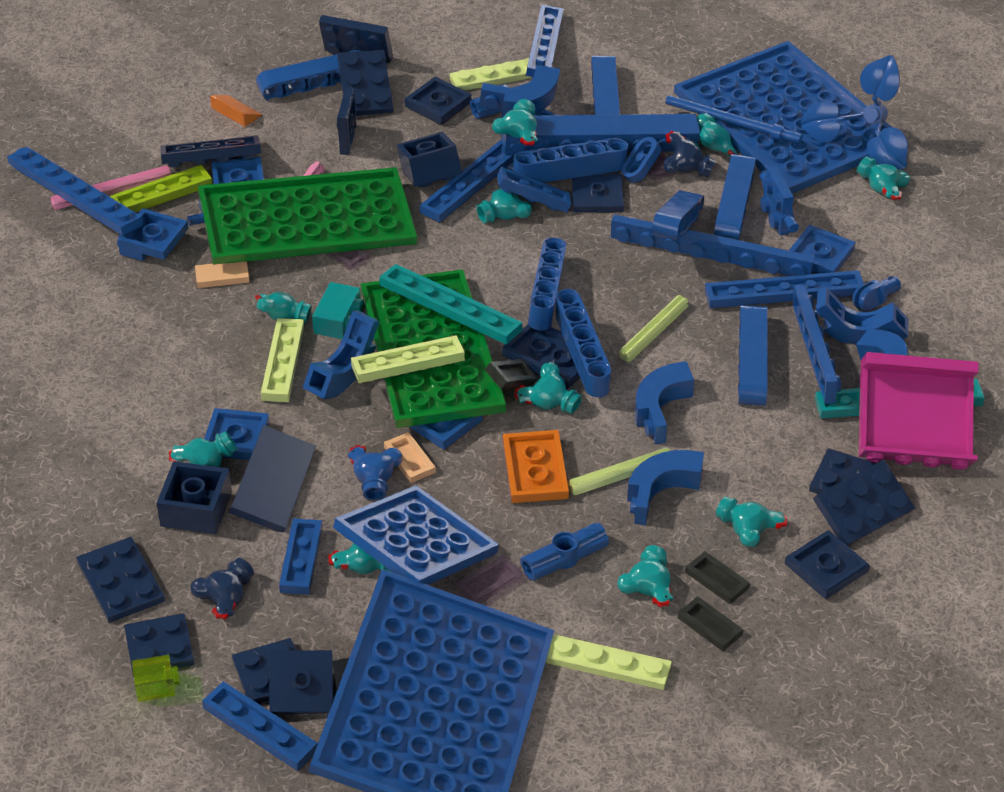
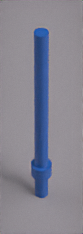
M668 95L665 101L667 105L697 114L707 113L717 120L771 135V138L781 141L785 139L800 144L803 138L802 134L786 130L785 126L778 124L772 126Z

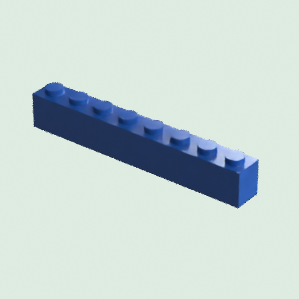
M695 114L534 116L537 121L535 132L538 141L533 146H525L520 143V138H515L508 134L501 135L504 154H517L524 151L612 138L626 141L628 144L627 153H631L636 144L646 137H653L660 145L661 152L674 151L673 147L666 142L667 133L670 131L680 132V135L698 144L700 130Z

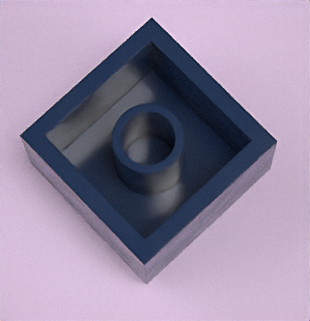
M443 131L396 145L402 171L415 187H427L432 182L440 179L451 180L455 175L462 173L457 147Z
M173 461L156 503L160 527L217 534L232 494L229 469Z

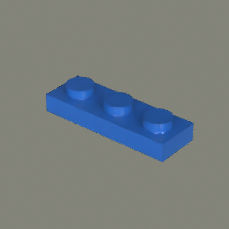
M501 167L497 174L499 187L509 194L516 193L524 196L526 200L545 204L554 211L560 210L567 213L571 206L569 192Z
M293 518L279 583L280 593L310 595L323 528L322 520Z

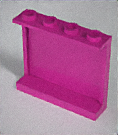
M867 352L861 360L858 457L867 458V461L879 463L885 459L895 460V463L899 465L920 462L925 467H939L940 464H947L956 470L968 469V466H971L978 460V456L973 455L974 377L978 374L979 362Z

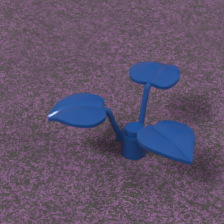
M893 55L873 61L863 69L860 76L861 87L865 93L873 95L872 100L875 103L867 106L863 113L839 116L838 105L831 101L817 102L804 113L801 120L802 129L819 142H830L840 134L841 125L839 121L864 118L869 124H877L875 130L877 137L870 139L867 143L869 157L875 158L877 164H889L897 169H905L907 167L908 141L905 134L900 129L894 127L885 128L880 133L881 126H883V122L888 116V110L881 104V101H878L877 97L883 101L891 100L897 94L900 85L899 68Z

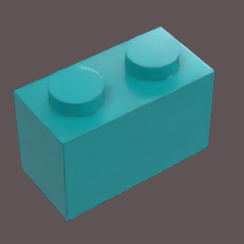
M330 282L312 315L313 333L343 339L352 311H363L364 300L361 299L360 288Z

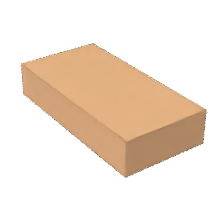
M247 261L215 265H195L197 288L249 283Z
M409 432L384 442L386 450L396 447L401 451L402 462L398 467L410 483L436 473V467Z

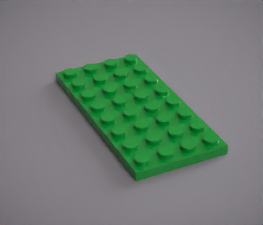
M397 167L198 185V194L213 265L417 244L416 231Z
M463 269L422 275L472 299ZM379 281L360 283L366 314L380 321L373 339L374 345L377 346L376 352L456 335L465 352V361L383 378L396 428L506 412V403L502 390L485 371V368L492 362L483 333L381 286Z

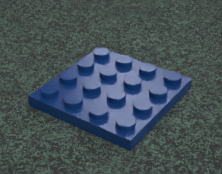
M413 486L335 518L333 525L335 530L384 565L388 570L426 585L497 554L499 547L497 542L418 486Z

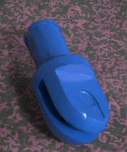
M893 275L881 282L872 280L854 291L853 304L859 310L869 311L885 303L889 294L899 291L901 289V282L898 277H893Z

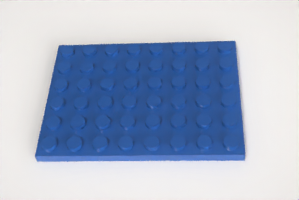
M789 41L674 85V93L681 99L772 126L775 124L785 126L786 130L802 134L803 138L800 144L785 139L780 141L771 138V135L715 119L716 123L723 126L729 132L732 145L743 156L756 157V167L761 172L766 171V167L776 165L792 194L859 166L863 158L869 156L867 152L868 141L877 137L875 134L877 124H869L864 118L839 121L841 125L840 134L830 142L816 141L802 129L801 120L804 113L817 102L831 101L836 103L839 108V116L863 113L867 106ZM884 121L883 126H881L880 133L883 129L892 126L889 125L886 121Z
M382 569L308 772L364 792H508L554 630Z

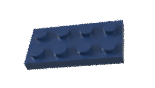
M258 135L161 146L162 164H167L168 167L182 166V162L192 161V164L207 163V159L216 158L218 162L232 160L234 156H242V159L256 158V154H261Z

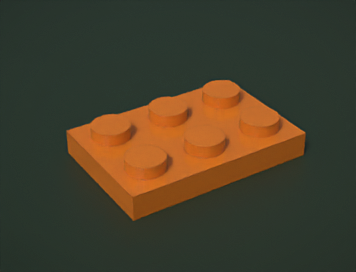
M559 430L503 434L511 503L569 499Z

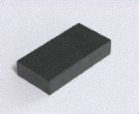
M523 359L490 362L485 368L487 374L500 389L518 388L521 385L525 387L531 386L538 380L536 374Z
M706 551L685 567L686 574L728 604L734 602L750 587V582Z
M698 596L681 609L677 615L680 621L721 651L727 649L743 635V628Z

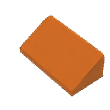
M229 95L210 96L212 109L244 127L262 116L261 113Z

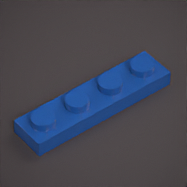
M223 681L202 700L203 709L296 771L300 770L314 756L318 745L316 741Z

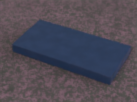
M263 425L229 513L274 531L284 532L316 445Z

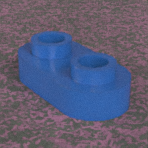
M653 137L641 139L623 164L622 174L629 182L635 183L642 180L659 156L661 147Z

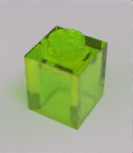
M169 655L132 660L138 702L175 696L174 685H180L177 666L171 667Z

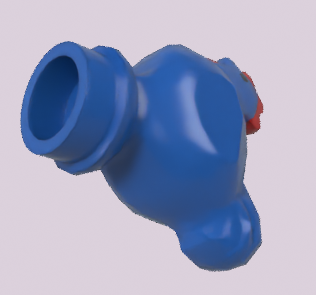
M356 445L350 448L348 458L351 459L358 481L362 483L363 496L367 500L385 498L386 491L388 490L386 482L392 476L394 468L402 462L401 451L395 447L381 453H366L365 446Z

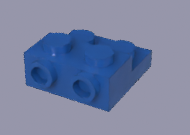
M142 208L138 214L142 216L143 226L123 236L121 234L118 236L117 246L119 247L120 255L143 261L147 255L165 260L189 229L188 221Z

